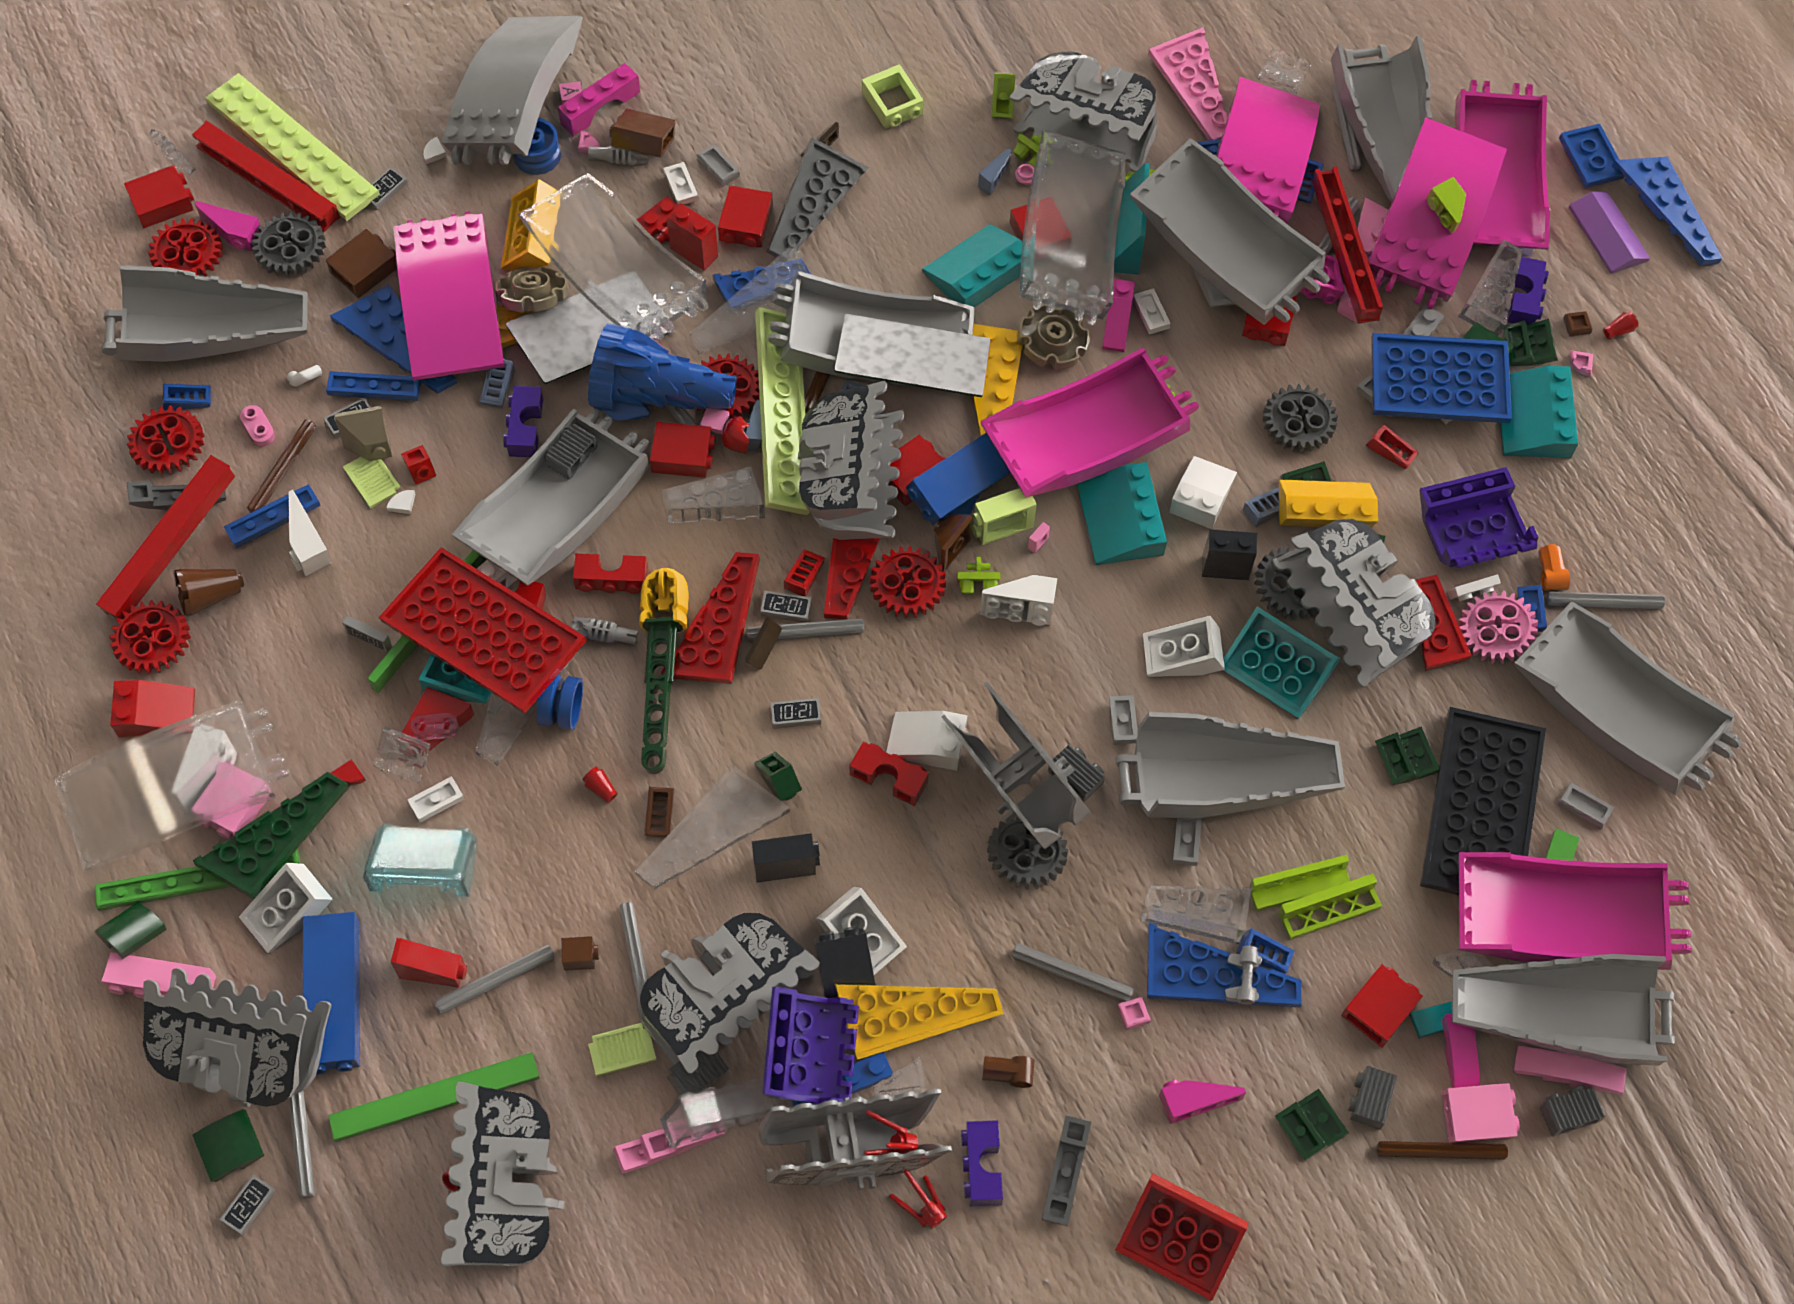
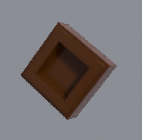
M1587 311L1568 313L1563 317L1569 337L1591 334L1593 329Z

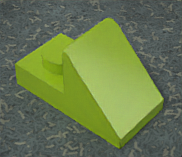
M994 72L991 117L1013 118L1014 101H1011L1010 95L1015 90L1016 74Z

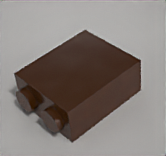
M626 108L623 114L618 116L616 123L610 127L611 146L661 158L674 140L676 120Z
M365 229L326 259L329 272L357 298H360L398 269L396 251L392 247L384 245L382 239L376 233L373 235L368 229Z

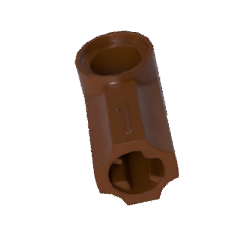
M984 1056L982 1080L1007 1082L1014 1087L1030 1088L1033 1086L1035 1060L1026 1056H1014L1012 1059Z

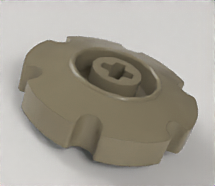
M524 267L506 273V277L499 278L495 285L497 301L502 302L504 308L517 312L547 310L557 306V302L565 300L568 295L566 277H562L560 271L548 267Z
M1041 304L1031 308L1027 317H1022L1017 331V340L1019 344L1025 346L1023 353L1035 364L1042 367L1050 364L1054 369H1066L1077 364L1080 356L1083 357L1085 355L1090 335L1089 330L1082 327L1083 319L1073 310L1065 306L1057 309L1053 304Z

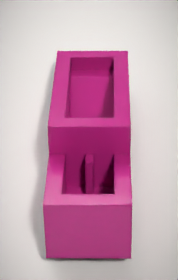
M1446 1014L1441 1021L1446 1041L1444 1050L1452 1088L1480 1086L1475 1030L1452 1023V1014Z

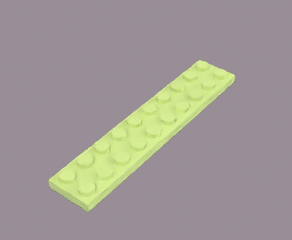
M239 73L205 97L210 106L296 179L334 203L339 215L346 221L380 195L378 189Z
M759 307L755 311L765 507L808 515L810 511L801 500L799 493L801 478L799 466L801 460L798 459L800 437L802 436V422L805 417L803 367L781 361L782 347L768 341L769 335L776 333L770 330V324L774 321L785 323L786 313Z

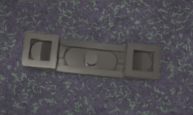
M151 481L127 482L129 505L147 509L169 510L187 485L152 486ZM225 491L222 493V495L219 497L216 503L226 500Z
M1070 1116L1065 1117L1042 1220L1068 1226L1090 1131V1121Z

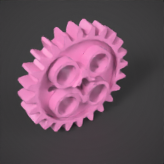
M1493 590L1491 597L1484 592L1482 600L1475 596V605L1468 602V610H1462L1463 618H1459L1460 629L1467 642L1469 650L1474 648L1473 656L1475 657L1479 653L1482 654L1481 661L1490 657L1491 664L1495 662L1496 658H1499L1501 664H1504L1506 657L1511 662H1514V655L1516 654L1520 657L1523 654L1522 650L1526 651L1530 647L1529 644L1535 641L1534 636L1538 634V629L1536 628L1538 627V620H1535L1536 612H1529L1531 604L1523 606V597L1516 601L1515 593L1511 594L1510 597H1506V591L1504 590L1501 596H1497L1495 590ZM1511 613L1514 616L1506 617L1504 614ZM1487 615L1490 618L1483 620L1480 616ZM1514 634L1517 638L1510 639L1507 635ZM1488 636L1493 639L1490 641H1485L1482 638Z

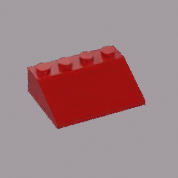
M1152 1173L1115 1251L1213 1301L1242 1241L1249 1222Z

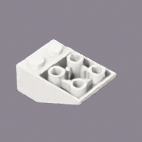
M1031 575L984 589L982 591L980 615L990 619L1004 618L1012 622H1031L1038 626L1050 625L1057 578Z

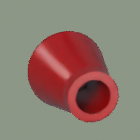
M1631 311L1623 312L1608 326L1603 328V333L1610 340L1614 337L1634 332L1639 323Z
M597 766L592 768L582 779L585 782L584 786L604 799L606 803L611 802L618 795L604 770H600Z

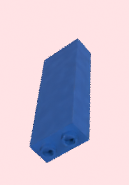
M985 433L913 479L906 486V489L908 490L909 497L920 507L923 517L934 525L1011 473L989 436Z
M355 912L303 916V997L306 999L307 1008L310 1011H313L316 1004L320 1001L331 1003L316 1074L326 1073V1070L332 1069L347 1072L351 1071L353 1067H360L359 919Z

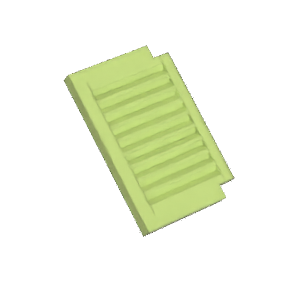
M359 457L343 466V469L370 509L397 494L395 490L401 487L382 459L368 461Z
M642 1023L592 1036L593 1043L588 1044L596 1077L657 1060L651 1036L646 1029H643Z

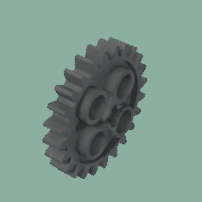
M282 212L279 219L273 215L272 222L265 220V227L258 226L260 233H254L255 240H252L254 246L252 250L257 262H260L262 268L267 267L269 273L275 270L276 275L279 276L283 271L285 276L288 277L289 273L293 271L294 275L297 276L298 270L301 269L302 272L306 273L305 267L314 268L312 262H320L318 255H324L323 248H326L324 233L321 226L317 225V221H311L309 215L303 218L299 212L294 217L293 213L290 212L288 217H285Z
M1300 384L1297 385L1296 389L1288 385L1287 391L1281 387L1279 393L1274 392L1272 398L1267 400L1263 411V421L1266 422L1264 429H1270L1269 437L1276 436L1274 443L1282 441V448L1290 445L1292 452L1295 447H1299L1301 453L1304 447H1307L1310 452H1312L1314 445L1320 449L1322 443L1327 444L1329 438L1333 437L1337 427L1338 415L1335 414L1336 407H1330L1332 400L1325 401L1326 394L1323 393L1319 396L1317 394L1318 388L1312 392L1309 385L1306 386L1305 390L1301 388Z
M1291 545L1286 551L1280 546L1277 551L1273 549L1269 555L1266 554L1258 564V570L1254 574L1258 578L1254 584L1260 587L1256 593L1264 595L1260 601H1268L1267 609L1274 607L1275 615L1282 611L1283 618L1291 614L1293 620L1299 615L1302 619H1305L1308 614L1313 616L1317 609H1305L1301 605V600L1294 596L1297 595L1302 599L1305 592L1302 589L1292 590L1288 587L1287 580L1291 577L1290 571H1279L1272 565L1273 559L1293 551ZM1274 583L1278 584L1281 589L1277 588Z
M1017 816L1016 820H1011L1007 824L1000 821L998 828H993V836H990L987 852L990 853L988 861L993 862L992 870L1000 869L998 877L1006 875L1007 884L1012 880L1016 881V888L1021 883H1024L1026 889L1029 888L1030 883H1033L1036 889L1039 888L1040 882L1048 886L1049 878L1055 881L1057 875L1062 874L1063 866H1066L1068 849H1066L1067 840H1061L1063 831L1059 832L1061 835L1059 839L1044 849L1036 838L1028 836L1031 832ZM1006 844H1013L1015 847L1010 848ZM1040 854H1046L1049 857L1044 858ZM1018 864H1025L1028 867L1023 868L1020 867Z

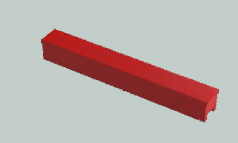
M207 120L192 134L193 138L199 141L196 145L199 150L296 214L300 212L303 218L309 215L311 221H317V225L321 226L322 231L325 232L336 220L340 219L334 203Z
M1337 166L1332 167L1330 171L1324 172L1316 169L1312 184L1357 323L1380 321L1383 305Z
M212 455L209 456L96 603L98 607L106 614L120 619L125 618L122 613L123 611L132 612L131 605L135 607L138 605L235 478L230 465Z

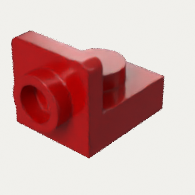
M423 445L401 453L416 485L436 477L431 460Z

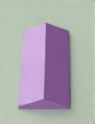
M1590 192L1569 205L1571 212L1610 274L1650 260V257L1608 192Z

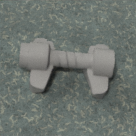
M1243 946L1240 954H1230L1227 961L1243 970L1242 986L1225 989V999L1250 1005L1254 1004L1259 998L1257 989L1252 987L1253 971L1257 970L1262 962V958L1258 955L1256 947Z

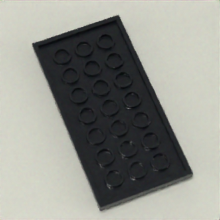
M1454 707L1449 708L1422 869L1421 887L1459 895V852H1511L1514 855L1528 856L1546 728Z

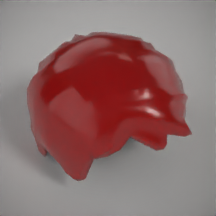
M742 416L730 418L725 424L722 431V442L726 448L746 454L749 438L744 433V428L750 425L743 420Z

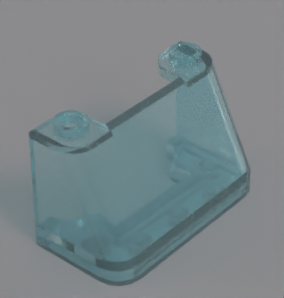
M383 824L382 827L376 829L364 867L363 879L369 891L382 892L383 885L385 884L387 888H393V884L441 886L443 891H448L449 887L457 890V896L470 897L477 846L476 836L471 833V830L466 828L437 830L400 828L391 824Z

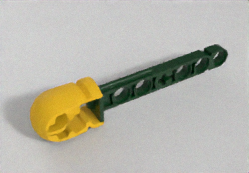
M661 568L651 572L644 580L641 589L639 626L648 632L644 679L646 698L642 740L645 747H642L641 763L646 771L651 774L661 772L666 764L667 751L665 747L668 737L671 683L674 682L677 632L687 629L688 585L683 575L670 568ZM658 606L659 612L670 611L672 606L673 617L655 618V607ZM658 645H667V650L663 654L655 653ZM657 667H665L666 670L663 675L654 676V670ZM660 689L663 693L659 694L658 701L660 704H657V699L654 696V694H656ZM653 712H662L663 715L660 720L651 721ZM655 733L661 734V739L658 743H649L651 735ZM653 756H658L659 763L655 767H649L647 764L648 760Z

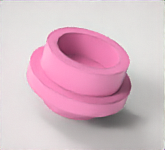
M1022 164L1016 170L1015 178L1019 183L1029 185L1035 182L1037 172L1032 165Z

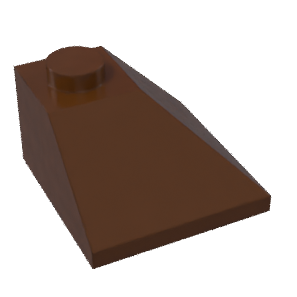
M949 514L944 521L940 520L935 526V546L938 562L943 565L941 572H945L971 541L972 516Z

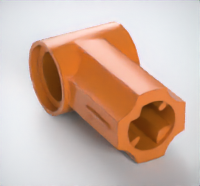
M1547 544L1541 547L1538 553L1542 568L1541 585L1543 591L1568 590L1570 587V574L1568 569H1564L1560 547L1556 546V544Z

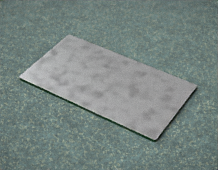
M635 272L557 302L558 305L553 308L532 312L506 323V327L544 384L591 366L598 339L607 323L640 331L652 339H657L674 330Z
M845 314L834 372L982 397L990 338Z

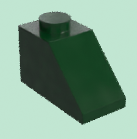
M773 752L754 762L772 794L780 801L792 799L796 796V793L802 790L792 765L777 752Z

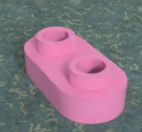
M256 405L245 407L240 413V418L254 444L258 446L271 444L275 438V433L262 409Z

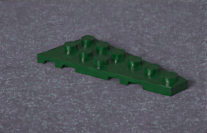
M329 772L325 773L302 788V792L292 799L287 798L280 803L281 806L271 813L267 811L235 832V836L222 844L220 842L212 847L213 851L203 857L200 855L193 860L195 866L254 900L348 790L347 782Z

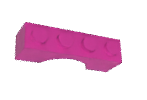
M626 63L622 64L558 107L560 124L574 137L591 125L595 113L605 103L615 99L625 103L640 93L638 75Z

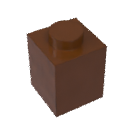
M592 936L561 938L564 971L595 969V960H599V945H594Z

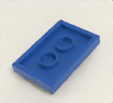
M1600 123L1560 134L1559 140L1585 188L1625 178V175L1620 170L1615 171L1611 166L1615 160L1620 159Z

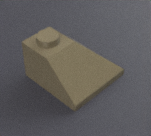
M381 406L334 414L344 449L368 461L392 457L390 436Z

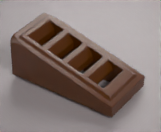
M649 786L645 836L670 838L674 788ZM654 796L668 797V801H654ZM653 806H665L667 811L653 810ZM652 815L666 816V820H653ZM651 824L665 825V830L651 829Z

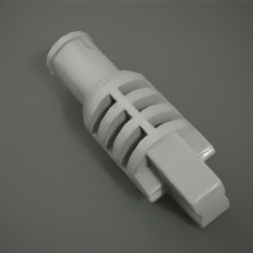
M611 145L608 147L589 146L588 160L608 161L610 164L616 163L619 165L622 163V165L628 164L631 166L648 164L649 161L648 154Z
M574 617L571 628L584 635L585 638L606 643L619 641L636 645V638H638L639 630L621 628L614 622L595 618Z

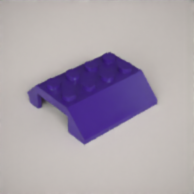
M1507 467L1420 488L1423 523L1439 560L1450 568L1455 566L1459 569L1473 565L1474 562L1482 563L1494 560L1496 556L1502 558L1517 554L1518 551L1522 553L1537 549L1539 537L1534 526H1530L1526 530L1511 497L1516 486Z
M772 987L762 1087L763 1095L771 1098L816 1104L830 1100L843 1102L845 1098L851 1099L852 1082L843 1081V1076L853 1077L855 1056L845 1054V1050L855 1051L857 1029L847 1028L848 1024L858 1023L859 1006L853 1005V999L841 997L824 998L797 993V990Z

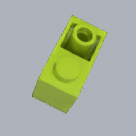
M1453 176L1433 187L1426 199L1429 207L1440 217L1442 225L1448 228L1451 234L1455 232L1461 222L1466 193Z

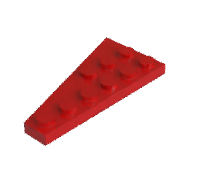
M735 552L722 573V579L716 588L712 589L706 605L701 607L684 634L683 642L678 649L676 648L674 679L732 684L760 562L759 554ZM665 667L661 671V675L665 673Z

